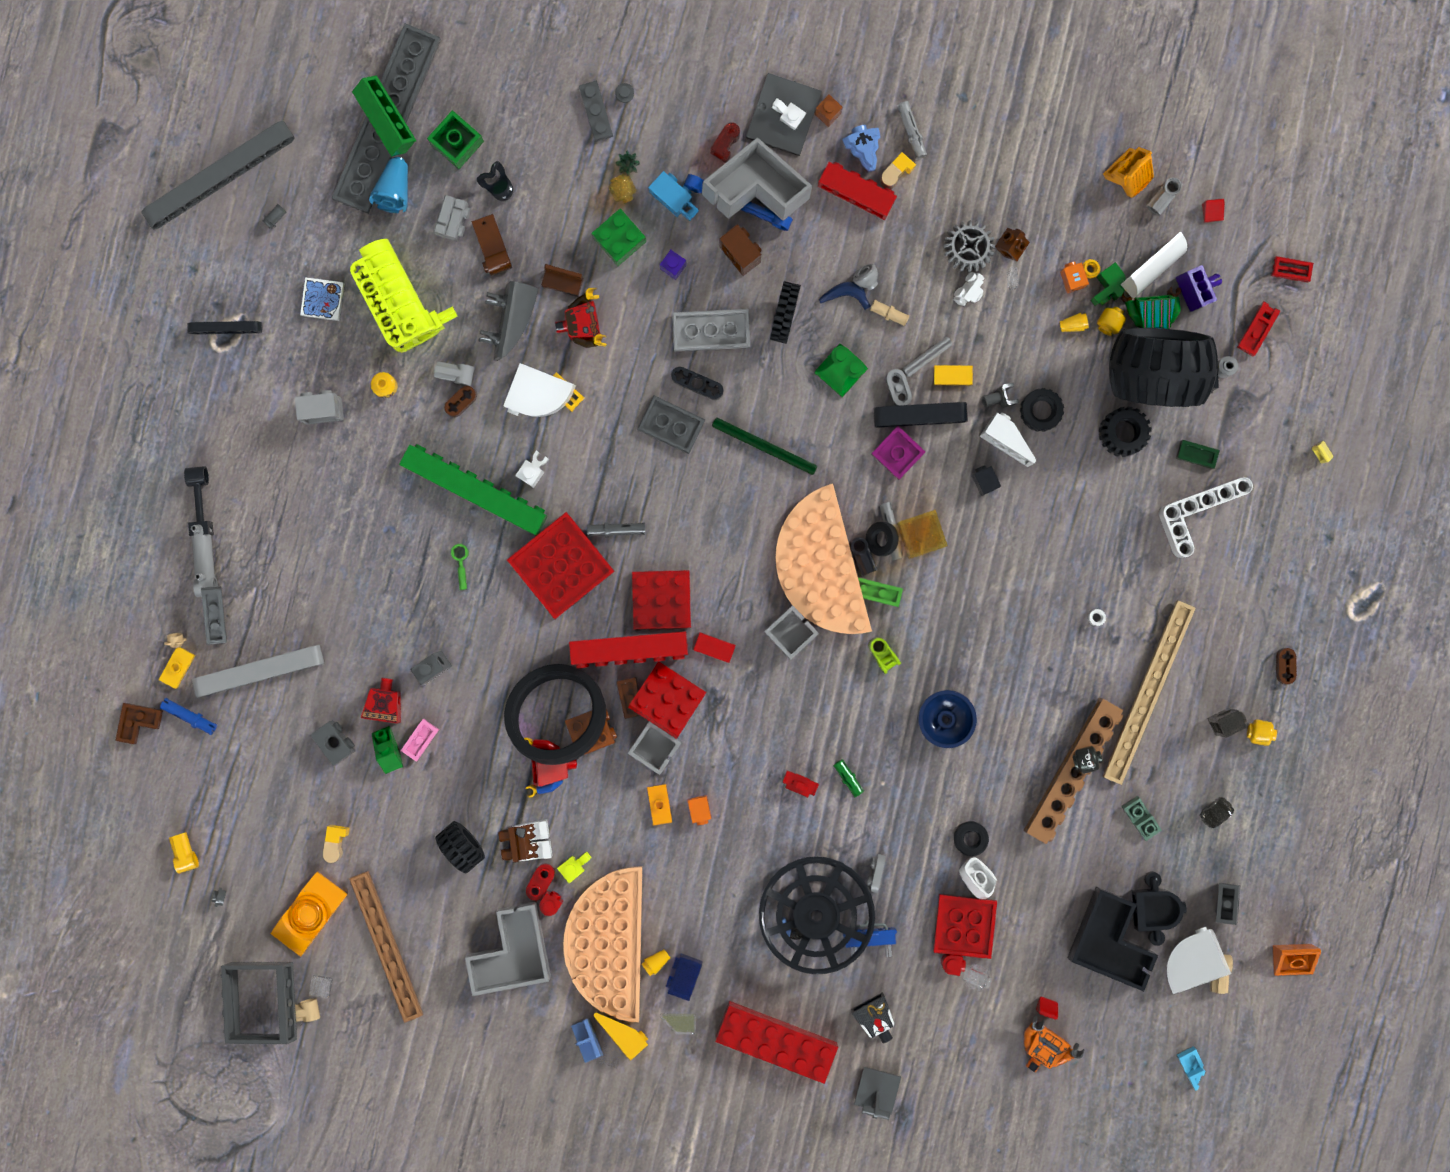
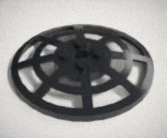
M806 857L787 864L770 879L760 900L759 924L766 945L782 963L802 973L813 975L828 974L847 967L864 952L874 931L875 906L867 885L852 868L832 858ZM820 863L831 865L835 869L830 878L821 875L806 876L803 865ZM796 868L799 879L790 884L783 894L772 889L784 874ZM842 871L856 881L864 895L852 898L849 891L838 882ZM819 881L828 884L823 893H812L809 882ZM802 885L805 896L798 902L788 898V895L795 888ZM834 887L842 892L847 899L846 902L837 905L830 897ZM769 896L778 901L776 911L777 926L766 929L765 906ZM867 902L869 922L866 935L855 931L857 923L856 906ZM783 905L794 909V920L786 923L782 922ZM848 909L851 910L850 927L839 923L840 912ZM813 911L821 912L822 919L820 921L812 920L811 913ZM797 928L803 935L799 945H796L786 933L787 930ZM835 930L846 935L839 944L831 947L828 937ZM780 933L784 941L796 951L791 961L786 959L775 948L769 936ZM851 938L862 942L851 957L840 964L837 963L834 953L842 949ZM809 940H821L824 951L806 950ZM802 955L810 957L827 956L830 967L812 969L798 964Z

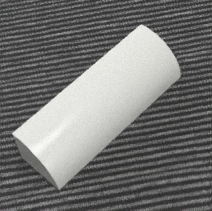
M1181 232L1177 234L1121 284L1133 299L1186 253L1187 242Z

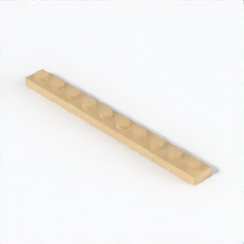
M1178 600L1175 602L1102 777L1122 785L1196 609L1195 607Z

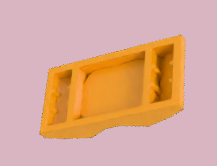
M317 871L270 934L301 957L348 894Z

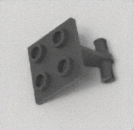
M863 1067L854 1105L863 1107L862 1114L871 1115L875 1119L879 1117L889 1120L894 1108L901 1076Z

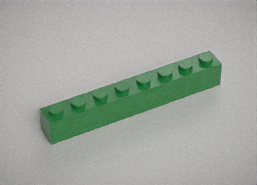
M409 444L399 463L400 466L536 536L539 534L548 517L544 514V509L536 505L532 508L527 505V500L519 496L517 499H514L510 496L511 492L503 488L500 491L493 488L494 483L486 479L482 482L476 479L477 475L469 470L464 473L459 470L461 466L451 461L447 464L442 461L443 457L433 452L431 456L425 453L426 448L418 444L415 447Z

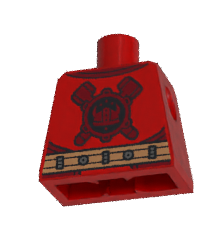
M381 678L380 689H370L361 718L401 723L400 691L391 690L393 679Z

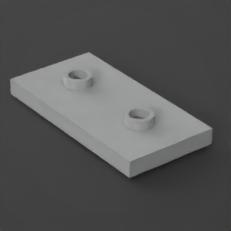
M748 309L672 312L674 352L750 348Z

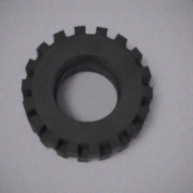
M1129 406L1127 408L1120 407L1109 413L1102 420V427L1099 428V432H1101L1099 439L1103 440L1102 446L1107 447L1109 453L1113 452L1115 456L1122 455V457H1126L1141 451L1148 444L1147 441L1151 438L1149 432L1152 431V427L1148 426L1150 424L1149 419L1146 420L1144 418L1146 414L1139 413L1140 410L1137 408L1132 409L1133 407ZM1120 421L1128 422L1134 429V438L1129 443L1121 441L1116 435V425Z
M453 821L435 836L436 843L446 859L457 870L465 874L485 858L484 851L475 837L462 824Z

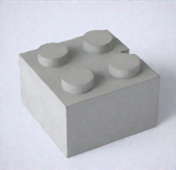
M331 390L320 391L318 395L306 392L301 393L299 397H295L297 420L306 425L344 421L342 398L337 396L336 393H332Z
M793 605L764 631L790 660L819 634L808 621L802 622L804 617Z
M649 721L628 754L660 775L670 761L667 756L672 757L682 741L674 738Z

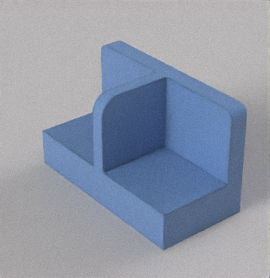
M590 1018L571 1026L577 1040L576 1046H579L585 1063L604 1055Z

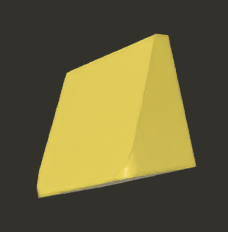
M1324 441L1312 447L1320 463L1329 462L1333 458L1331 451Z

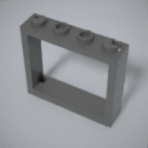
M230 962L221 966L222 1015L224 1017L223 1033L225 1034V1044H289L297 1040L293 962ZM237 970H276L279 1034L240 1033Z

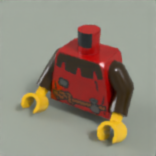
M588 288L586 293L575 299L568 306L567 310L564 311L566 320L555 322L557 333L568 331L570 340L585 348L605 347L607 345L606 343H601L602 338H606V335L600 334L595 303L591 301L592 299L599 298V295L593 296V291L597 288Z

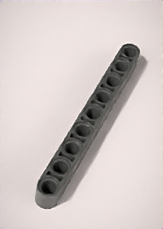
M284 121L273 124L146 206L141 211L142 215L153 230L164 226L292 143L295 139L294 135Z

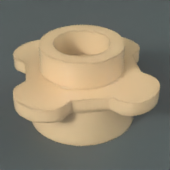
M172 633L167 635V642H164V645H170L171 648L181 647L187 639L183 638L182 633Z

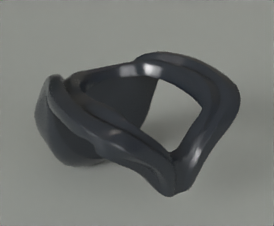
M499 161L493 163L489 173H482L477 177L478 184L488 190L495 199L506 201L512 196V183L506 176L505 169ZM497 169L500 173L499 179L493 184H487L485 178H493L496 175Z

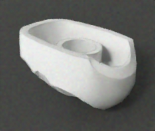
M973 857L967 860L959 869L962 880L975 897L979 899L989 898L994 892L997 881L996 877L979 859Z

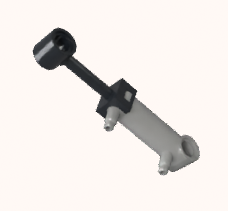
M206 466L185 468L184 470L186 486L194 487L196 522H188L189 536H192L195 571L193 589L196 597H202L201 588L218 587L214 572L211 536L214 535L213 522L204 521L201 486L208 485L209 474Z

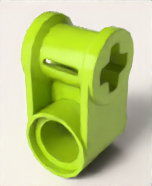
M875 637L870 640L868 644L869 650L884 674H887V671L894 666L901 665L900 660L884 639ZM876 641H881L883 644L880 651H875L873 648Z

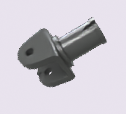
M1014 383L1002 385L997 388L996 393L983 395V406L988 407L1000 403L1001 407L1005 408L1018 404V399L1008 401L1005 391L1014 387Z

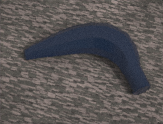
M852 281L834 286L819 299L821 304L842 296H852L861 303L864 310L871 307L866 298L864 288Z

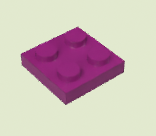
M897 426L871 455L900 480L921 458L925 451Z

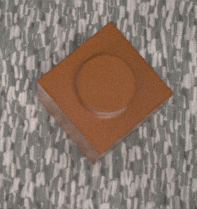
M828 94L816 107L815 116L827 127H830L841 115L843 106Z

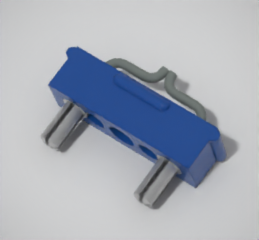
M866 920L864 925H856V928L868 926L869 920ZM884 923L874 924V927L883 926L884 928H874L867 946L884 945L885 957H888V945L889 957H891V945L896 944V928H887ZM860 929L855 931H858L866 935L867 929ZM851 938L846 944V948L851 947V956L854 954L853 947H855L856 952L857 947H860L862 943L854 938Z

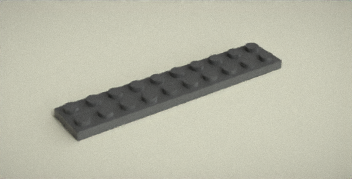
M405 23L380 82L407 123L441 38ZM367 116L364 119L332 199L369 214L372 207L369 201L370 194L389 159L392 157Z

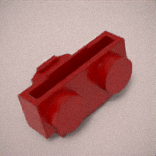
M788 770L782 780V783L786 784V789L807 798L809 794L814 796L819 786V783Z

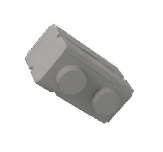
M445 195L434 233L437 236L456 242L459 237H463L465 231L463 223L470 215L468 203L464 200Z

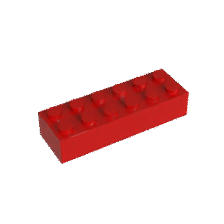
M686 631L569 642L571 665H576V668L589 667V663H595V667L607 666L610 661H614L615 665L627 664V660L633 659L634 663L647 662L646 658H653V662L665 661V657L672 656L673 660L685 659V655H688Z
M731 1001L727 1005L715 1038V1042L823 1084L826 1082L838 1050V1044L833 1040Z

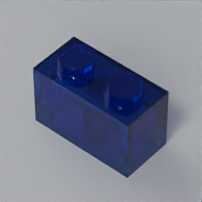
M682 953L679 958L676 957L672 969H675L673 977L669 975L665 986L668 987V994L690 1001L703 961Z

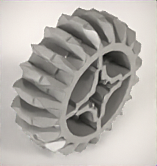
M971 220L967 222V226L963 221L960 223V227L954 225L953 230L948 231L950 237H945L944 239L948 243L943 246L944 249L948 250L944 255L951 256L948 259V263L954 261L953 268L960 265L961 272H963L965 267H967L968 273L971 272L972 267L977 272L979 266L985 268V262L990 263V257L994 256L992 249H995V244H991L994 241V237L988 238L991 230L984 232L986 226L983 225L979 228V222L977 221L974 226H972ZM964 233H973L977 235V237L970 238L967 234ZM957 237H959V242L962 246L958 252H956L954 246ZM980 242L984 244L982 257L978 254L979 250L977 248ZM974 244L972 249H965L966 245ZM964 255H968L975 260L968 261L961 257Z

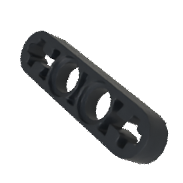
M262 322L187 323V333L194 335L262 333Z

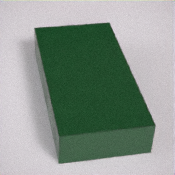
M1181 440L1176 459L1215 469L1220 450Z

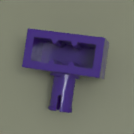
M1203 265L1175 277L1190 312L1217 301L1213 287L1222 284V279L1215 281V279L1221 277L1217 273L1207 277Z

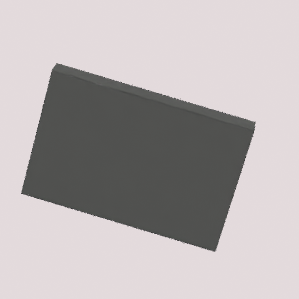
M653 395L637 430L690 454L705 419Z

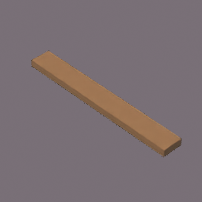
M369 871L349 878L404 1023L423 1016Z

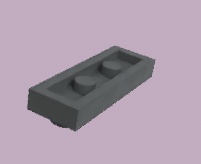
M597 80L579 85L595 142L613 137Z
M222 587L201 588L206 643H227Z

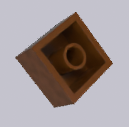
M737 224L719 238V247L740 274L744 276L761 263L762 254L760 252L762 250L756 242L752 243L748 238L750 237L748 231L744 227L740 228Z

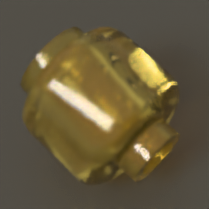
M621 174L610 180L611 184H609L608 188L616 202L623 201L625 204L634 199L632 195L636 193L637 189L630 176Z

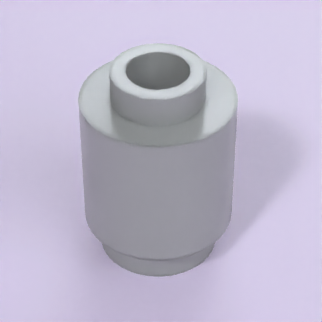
M1227 356L1218 361V377L1227 378L1238 370V362L1233 357Z

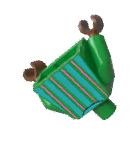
M1171 286L1167 291V295L1135 297L1134 300H1132L1131 296L1125 297L1124 292L1121 295V300L1125 302L1130 318L1139 328L1170 329L1171 324L1175 322L1181 312L1180 298L1178 297L1181 293V288L1179 287L1176 289V294L1173 293Z

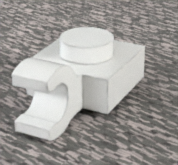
M778 98L773 103L772 108L782 114L780 120L793 130H796L806 116V112L793 103H790L787 107Z

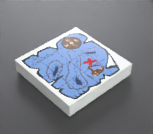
M305 277L300 315L340 321L345 284L343 282Z

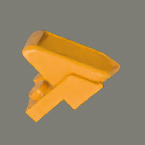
M1138 147L1136 150L1129 148L1103 173L1105 179L1121 185L1128 197H1135L1154 178L1152 152Z

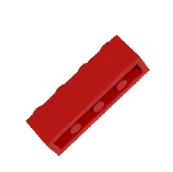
M828 162L818 182V187L886 220L897 198L894 195V191L877 186L878 184L871 179L865 180L861 178V175L851 170L849 172L843 169L844 167L837 162Z

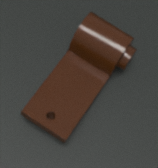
M491 214L471 221L485 257V262H482L485 272L490 273L492 276L512 269V264L494 215Z

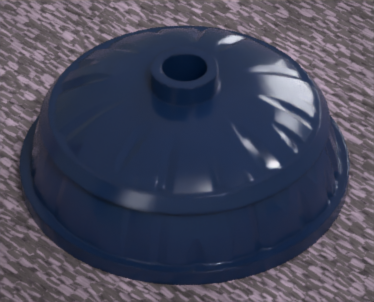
M943 690L930 695L924 701L919 711L918 722L923 736L930 743L941 748H955L971 738L976 728L977 716L973 704L967 697L956 691ZM943 716H947L949 718L948 723L942 722Z

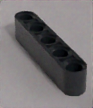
M967 402L873 408L875 428L968 422Z

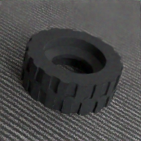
M1041 388L1030 392L1021 403L1020 412L1023 423L1029 429L1037 432H1045L1054 428L1064 415L1063 400L1051 389ZM1046 401L1049 403L1051 414L1048 418L1038 419L1034 416L1033 406L1036 402Z

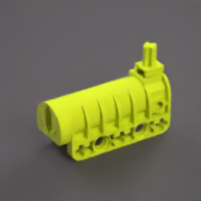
M388 239L376 240L359 249L363 258L351 265V274L384 338L397 352H406L431 339L439 331L445 329L444 323L458 317L453 306L439 314L435 310L429 313L424 309ZM357 266H360L361 269L358 270L357 273H355V271H357V268H356V267H357ZM395 335L399 336L398 341H397L396 337L393 338L392 336H395Z

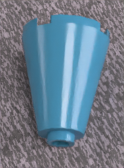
M394 157L389 159L370 194V203L372 205L373 202L378 204L377 208L390 213H399V210L405 212L407 210L408 164L403 158Z

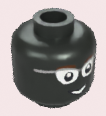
M1093 746L1077 749L1075 755H1073L1076 770H1080L1083 774L1099 770L1100 763L1103 762L1101 752H1096Z

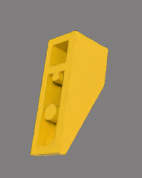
M598 1013L592 1015L630 1061L648 1046L646 1043L648 1038L641 1030L637 1032L636 1029Z

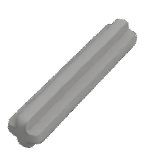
M948 337L939 341L903 368L904 374L907 377L914 374L952 345V341Z

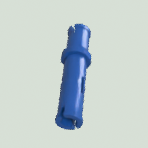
M168 698L164 699L165 702L162 701L160 705L161 710L191 724V727L194 729L199 728L209 735L213 734L212 731L215 732L217 724L203 718L202 714H195Z

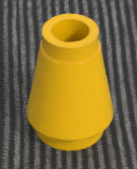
M1080 312L1059 321L1061 332L1084 331V329L1089 328L1086 313L1081 314Z
M663 949L644 959L641 965L649 976L656 975L668 962L670 956Z

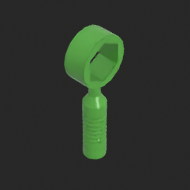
M456 544L451 549V556L459 561V590H466V572L463 561L469 556V550L463 544ZM459 546L465 548V556L461 559L455 557V549Z

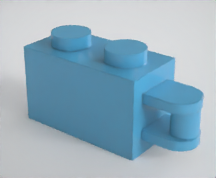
M663 171L648 187L649 193L676 217L682 214L687 220L691 221L699 212L691 203L692 192L684 185L681 187L674 175ZM688 206L691 209L686 213L684 210Z

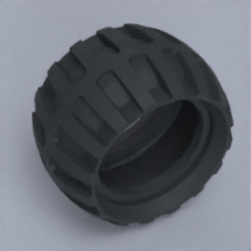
M1129 328L1121 330L1114 342L1109 360V377L1114 396L1122 400L1154 406L1189 407L1205 404L1213 390L1218 370L1217 349L1213 337L1197 332L1165 328Z

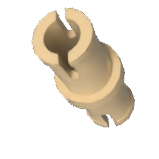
M874 300L870 311L885 317V320L890 319L903 326L906 325L910 316L894 309L895 307L892 305L889 307L877 300Z

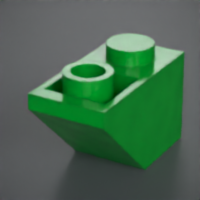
M390 726L371 733L376 761L384 773L387 774L402 768L401 753Z

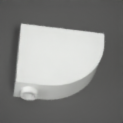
M520 363L503 406L508 408L507 412L516 416L519 413L532 417L549 416L558 412L568 403L576 385Z
M1206 927L1195 930V935L1182 940L1172 951L1167 965V977L1173 994L1231 974L1213 929L1207 930Z

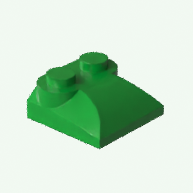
M839 343L814 373L843 398L868 368L848 348Z

